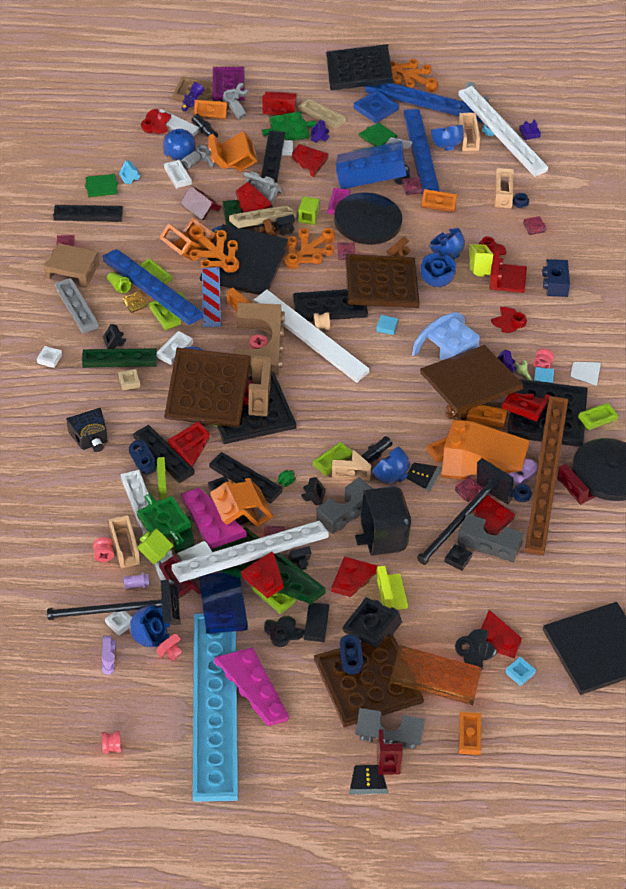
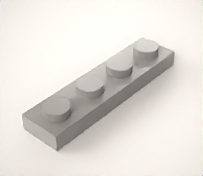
M69 278L55 283L56 291L81 333L98 329L97 320L73 280Z

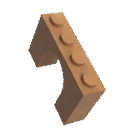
M238 303L237 328L261 329L272 338L262 348H235V354L251 356L249 374H252L253 356L271 357V372L274 371L275 375H279V368L283 367V357H279V355L283 353V342H280V337H284V327L281 326V322H285V312L281 311V304Z

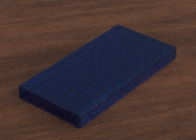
M227 573L200 576L199 585L206 634L248 630L240 578Z

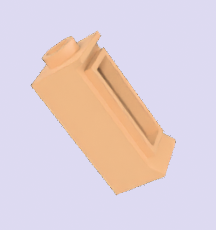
M459 113L458 125H463L464 129L462 151L479 150L480 134L476 113ZM465 129H471L473 143H467Z
M497 168L495 207L512 208L514 169ZM501 176L509 177V191H501Z
M129 516L109 519L110 533L120 569L139 565V551ZM126 534L132 556L123 557L117 536Z

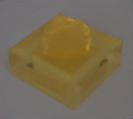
M139 291L123 297V303L131 313L147 307V301Z

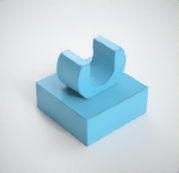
M126 160L119 175L125 184H131L133 179L139 180L141 173H137L138 169L135 168L133 163Z

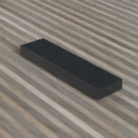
M269 131L261 178L267 176L278 183L285 132Z
M55 205L53 220L122 222L123 206Z
M150 425L133 433L135 440H142L147 444L156 461L158 457H165V470L178 483L195 474V470Z
M223 452L218 454L209 463L211 469L226 476L235 483L246 482L245 479L250 478L261 489L266 501L270 504L283 492L281 486Z

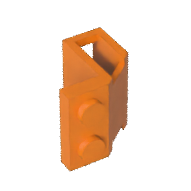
M245 131L222 144L214 134L208 136L211 160L221 168H235L241 172L258 162L253 141Z
M192 217L183 231L168 224L159 238L180 255L191 260L189 252L192 249L209 250L199 241L196 242L191 239L190 228L195 225L201 226L204 236L213 244L216 240V234ZM171 229L181 238L173 242L166 238V235Z
M250 478L245 479L246 482L235 484L231 481L225 482L210 492L217 510L226 525L243 514L257 527L274 517L261 489ZM253 507H259L266 516L258 520Z

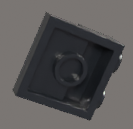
M366 597L342 629L344 633L355 635L361 641L378 648L386 636L391 637L401 625L402 619L399 611L395 608H388L378 600H371Z

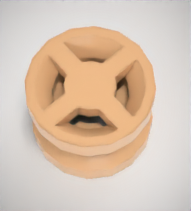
M314 313V326L319 330H330L329 313H324L323 315Z

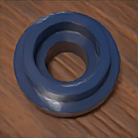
M517 193L513 197L512 203L517 208H525L529 205V199L526 194Z
M518 484L513 489V498L518 502H527L532 497V491L526 484Z

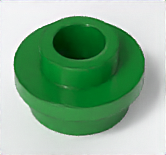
M284 470L278 476V484L283 487L291 485L296 480L294 471Z

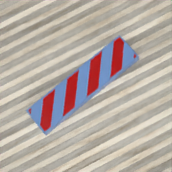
M219 267L202 268L203 328L221 327Z

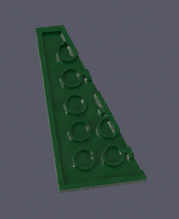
M245 527L243 529L246 531L247 537L218 546L211 551L216 552L259 539L260 537ZM281 553L274 554L284 587L278 593L308 604H312L326 594L324 586ZM259 559L220 571L244 579L242 578L241 571Z

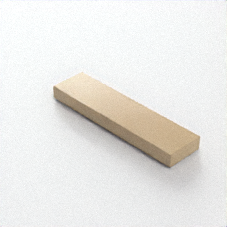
M286 205L230 215L229 221L237 228L264 224L263 221L269 218L271 222H275L277 218L292 214L294 218H297V212Z

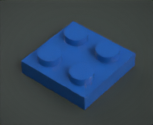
M376 90L354 102L353 108L374 123H377L398 111L399 105Z

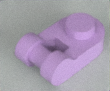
M525 459L522 471L507 474L514 477L513 481L516 486L518 484H526L537 474L538 465L532 459Z
M103 636L102 672L106 675L112 674L115 669V656L113 653H115L116 640H112V636Z

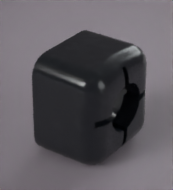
M395 486L363 490L360 517L364 534L355 535L357 545H367L371 556L404 551L409 542L411 516L402 490Z

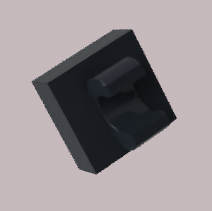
M294 215L276 219L274 223L275 229H280L282 236L286 233L285 228H288L290 233L294 232Z
M110 324L103 335L107 349H115L117 345L123 346L126 342V339L122 338L123 332L119 331L117 325Z
M317 477L310 478L308 485L303 487L306 493L301 494V497L305 501L311 500L315 505H320L323 502L326 489Z
M460 543L458 545L455 544L445 557V563L462 571L472 558V552L466 550L467 547Z
M310 546L290 550L288 559L292 563H297L301 570L307 569V560L310 559L312 554Z

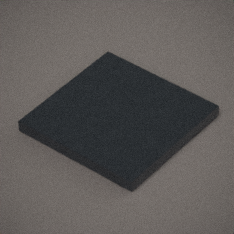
M388 44L326 52L330 91L393 83Z
M222 224L220 230H224L227 234L223 253L228 256L227 243L230 240L237 241L238 250L235 252V257L239 261V268L235 272H226L223 268H220V286L257 295L262 294L266 290L269 291L287 248L288 239ZM208 258L210 261H220L218 258Z
M273 371L271 372L267 416L249 415V405L243 404L240 428L216 426L223 443L227 444L296 429L297 424Z
M519 379L523 383V389L514 393L533 394V398H544L545 395L568 399L561 444L582 446L585 425L578 416L581 412L586 411L588 388ZM548 405L538 421L510 412L507 433L526 440L542 442Z
M618 602L543 625V632L580 695L626 680V615Z

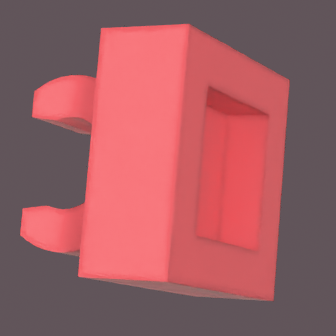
M176 633L159 645L156 653L161 658L168 654L172 661L176 660L182 653L181 649L177 646L181 640Z

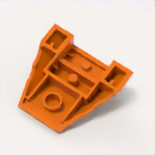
M453 420L444 446L442 477L467 479V476L477 475V462L481 458L506 473L520 472L523 469L530 442L478 421Z

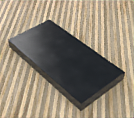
M347 289L293 293L295 311L307 321H314V313L319 315L329 313L330 320L368 317L366 305H348Z

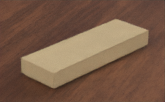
M309 98L298 106L299 111L317 120L321 119L325 121V124L335 129H338L346 122L345 116Z

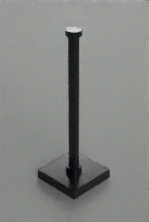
M481 458L477 462L476 485L482 488V490L424 553H420L417 556L418 561L426 565L435 551L464 521L466 515L470 514L489 493L508 505L513 498L514 477Z
M161 580L162 598L159 600L65 609L48 608L47 617L48 620H54V618L139 610L145 606L155 605L156 608L161 607L163 609L164 623L181 625L178 583L171 580Z

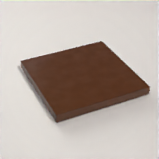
M346 254L348 305L419 308L420 302L414 257Z
M485 345L420 368L421 375L457 414L523 389V383Z
M176 348L164 418L194 423L199 421L203 424L240 428L251 356Z
M394 635L391 637L386 636L378 648L361 641L363 667L357 674H348L343 671L339 648L314 655L315 664L343 727L357 724L359 708L381 711L383 716L424 703V698Z

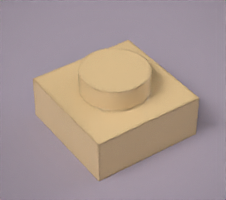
M136 369L118 372L122 391L140 388Z

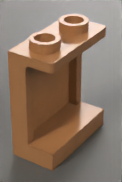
M58 243L55 250H52L49 261L45 262L44 271H46L48 279H51L54 273L79 278L80 286L87 288L99 266L98 252Z
M253 356L252 381L254 384H249V415L267 416L271 386V357Z

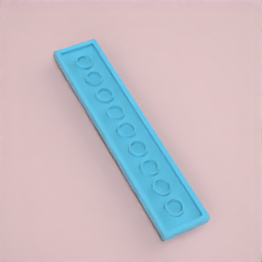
M236 613L194 614L193 802L238 801L236 684L233 681L230 682L225 676V671L214 663L215 657L236 652Z

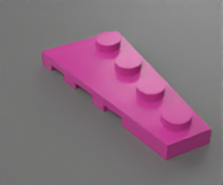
M200 488L181 494L187 510L210 549L247 537L246 531L235 520L228 525L223 522L214 501Z
M253 647L215 657L214 663L217 667H221L225 671V676L228 680L236 684L239 688V693L243 697H247L252 703L251 707L268 727L288 720L289 715Z

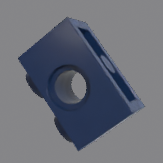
M547 259L546 266L542 268V277H545L543 289H546L547 296L568 297L570 288L568 260Z

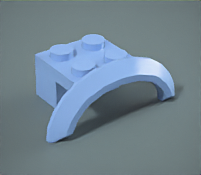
M449 313L435 319L422 330L413 345L412 356L420 352L421 346L427 337L440 347L439 358L445 360L479 347L480 336L464 324L465 318L461 313Z

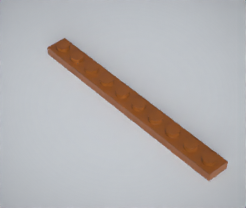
M549 396L525 553L545 555L568 399Z

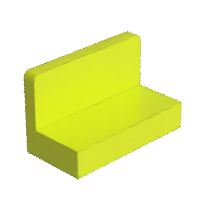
M377 566L376 579L382 604L388 608L393 607L396 610L407 609L408 603L401 575H387L385 566Z

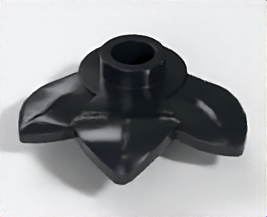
M283 616L279 618L278 622L268 619L264 623V631L270 635V640L276 647H285L290 640H299L305 632L301 628H295L296 620L291 616Z
M473 630L468 636L459 638L455 644V650L458 655L464 658L466 666L476 671L482 670L483 660L491 659L497 654L494 646L486 641L488 636L487 630ZM468 644L470 646L469 649L463 650V645Z

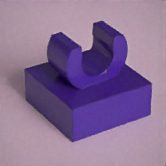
M319 119L311 129V141L315 143L319 139L327 141L330 137L327 135L329 129L325 128V121Z
M535 120L532 121L533 123L528 124L525 121L524 125H520L519 131L524 140L540 138L541 132Z
M505 349L497 358L513 373L517 369L513 366L515 360L512 359L511 352Z

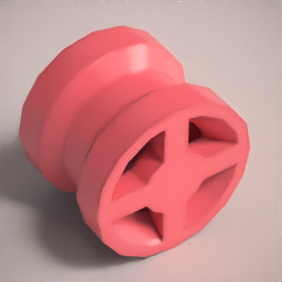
M254 335L250 338V349L262 348L268 344V339L264 335Z
M539 349L533 360V367L535 369L536 367L550 369L551 363L554 360V354L548 349Z
M100 537L94 540L93 549L95 550L94 559L96 561L108 562L113 559V541L110 538Z
M115 731L111 734L102 732L103 754H108L110 751L121 752L120 731Z

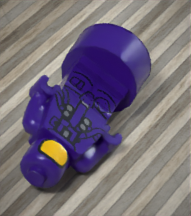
M194 82L190 88V93L187 96L184 95V105L181 108L183 112H186L189 107H193L195 100L205 90L199 83Z

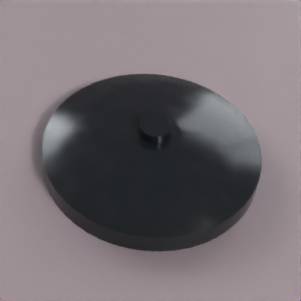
M356 193L345 197L337 204L334 213V223L338 231L352 241L362 244H380L391 240L399 233L402 225V213L399 207L387 197L375 193Z
M600 438L588 441L580 446L574 455L572 471L589 488V493L605 500H626V442L611 438Z

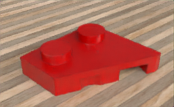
M299 144L292 152V159L299 163L303 169L307 168L310 171V175L315 177L328 160V153Z
M249 181L236 190V196L243 213L271 207L272 203Z
M511 393L503 402L502 409L538 421L548 405L550 395H545L544 398H533V394Z
M198 421L169 438L168 444L193 467L209 441L210 433Z
M488 495L473 510L475 516L486 520L485 531L490 535H497L515 518L513 512Z
M270 552L241 571L242 578L267 599L284 588L273 552Z
M344 556L332 584L331 592L352 597L358 592L359 588L369 583L370 578L375 574L377 575L378 565Z
M488 610L481 629L488 631L486 641L494 646L497 653L515 659L522 638L492 611Z

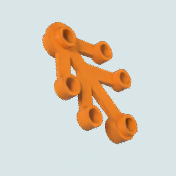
M410 59L409 63L401 64L390 61L394 84H401L402 77L398 75L401 74L405 81V87L415 89V82L411 80L413 79L425 84V89L428 92H436L438 90V82L435 78L426 79L418 75L430 74L431 65L425 64L422 68L416 69L418 67V60Z
M195 225L190 228L191 239L196 242L199 241L209 250L192 249L189 252L190 259L192 261H197L200 258H218L220 260L210 261L204 259L200 263L201 269L219 267L223 268L226 272L238 270L239 261L235 257V252L238 250L237 241L230 240L227 243L229 252L228 256L223 253L224 241L227 239V234L224 230H219L216 233L217 246H215L204 236L201 226Z
M301 228L299 230L301 250L296 253L297 238L294 236L288 237L287 246L289 247V254L284 257V263L290 269L298 268L300 263L321 264L322 255L332 256L334 254V246L329 243L335 241V232L332 228H325L320 237L308 244L309 230ZM323 242L328 243L324 248H316Z

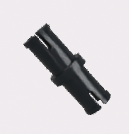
M195 114L192 117L191 121L199 127V131L202 134H205L207 137L214 134L216 138L218 137V133L211 127V124L205 121L199 114Z
M384 436L375 445H370L361 457L368 463L380 458L382 453L393 445L391 439Z

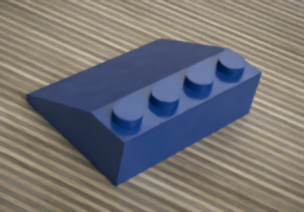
M402 141L338 154L336 171L341 189L407 176Z

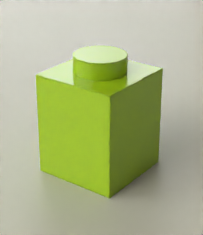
M303 196L298 210V222L315 225L319 214L320 199Z
M156 528L151 533L147 531L139 539L141 543L137 548L155 564L174 545Z

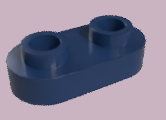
M142 440L132 442L129 446V454L138 469L146 475L153 473L157 469V461L147 444Z
M345 635L340 639L339 644L341 666L344 672L357 674L363 667L361 642L355 635Z

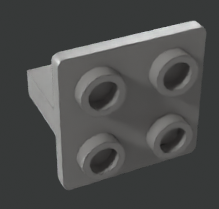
M252 171L250 173L244 172L243 174L246 178L245 183L249 181L272 203L271 205L274 203L277 192L282 193L283 191L279 184L270 177L265 176V178H261L259 174Z

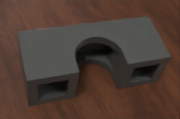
M357 478L345 487L344 500L347 503H337L330 498L317 508L316 521H320L332 534L342 530L347 523L360 516L363 490L373 488L361 478Z
M467 514L459 529L457 543L514 563L521 548L524 533L504 527L500 534L490 535L484 531L485 519Z
M359 708L355 733L360 736L359 740L372 742L373 738L378 739V729H383L384 744L399 742L403 743L404 748L416 749V745L421 746L425 719L403 715L400 727L394 731H388L381 725V711Z

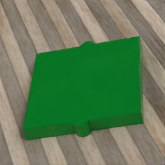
M380 123L367 127L366 130L359 133L361 138L375 147L385 145L390 137L398 138L397 134Z
M115 174L85 177V189H87L88 197L118 194V182L115 180Z

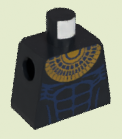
M101 408L66 418L68 432L81 449L92 448L94 452L103 450V444L108 439Z

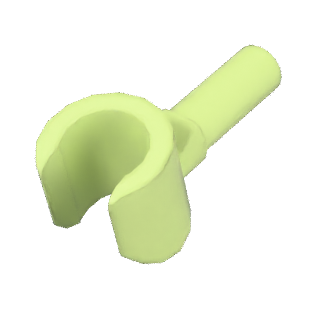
M522 360V365L516 362V372L523 374L527 380L533 381L527 371V361Z

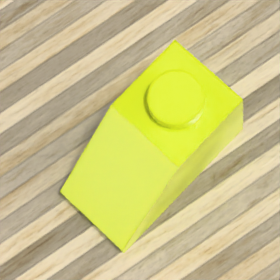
M469 244V262L472 273L480 277L485 276V274L490 275L493 253L487 245Z

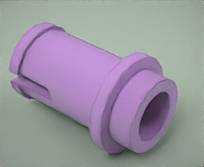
M142 572V575L124 576L125 589L137 587L146 589V586H150L149 574H144V572Z

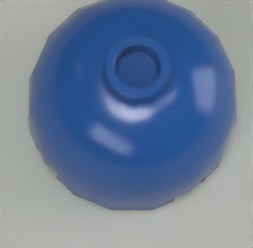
M463 125L432 129L431 136L434 144L439 148H445V151L455 150L454 146L460 145L463 141Z
M174 129L168 132L164 138L163 152L165 156L169 155L173 160H182L193 151L196 152L195 139L187 130Z
M457 227L449 229L450 233H440L430 241L431 245L429 246L433 253H439V256L444 257L446 254L453 259L460 256L459 253L465 246V240L460 228Z
M433 253L423 258L421 276L425 283L433 287H444L453 280L456 272V263L449 255L445 254L444 257L439 256V253Z
M398 446L389 453L388 457L383 458L373 469L372 474L386 484H393L397 481L401 483L408 477L406 472L410 467L409 458Z
M149 605L137 610L133 614L130 621V632L136 643L143 647H159L161 643L169 638L170 634H167V627H170V624L163 622V609L161 607L156 608L155 605Z

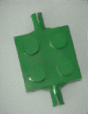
M300 111L269 117L271 128L262 129V135L267 136L269 131L285 132V140L297 141L308 139L309 131L307 128L314 127L316 121L306 122Z
M152 493L146 494L144 498L149 504L137 511V517L146 530L151 533L157 528L166 538L172 537L176 545H179V542L182 544L184 539L179 533L191 528V522L173 496L163 500H155Z

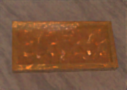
M400 645L390 683L473 705L482 667Z

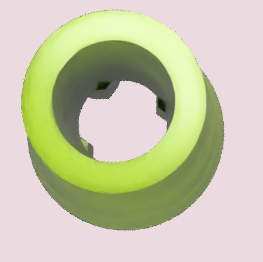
M114 272L108 274L107 280L118 293H127L131 289L129 278Z

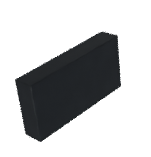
M309 604L304 640L325 642L330 604Z

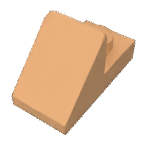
M353 450L352 461H332V478L352 480L361 478L362 480L370 481L371 464Z

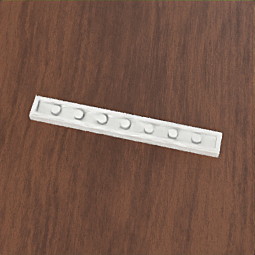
M473 86L459 91L458 95L534 177L548 171V166Z
M266 290L254 299L255 303L281 304V311L285 312V322H281V324L356 383L370 373V369L270 291Z
M140 470L121 474V480L143 535L147 530L137 517V511L149 504L144 498L149 493ZM171 549L160 561L154 564L160 582L161 580H166L159 565L173 556Z
M316 521L172 564V571L178 581L183 582L262 558L270 552L276 554L328 538L329 532L320 521Z

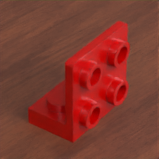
M266 91L262 97V114L282 115L295 112L297 93Z
M494 250L489 289L524 293L527 267L503 264V258H500L501 250Z

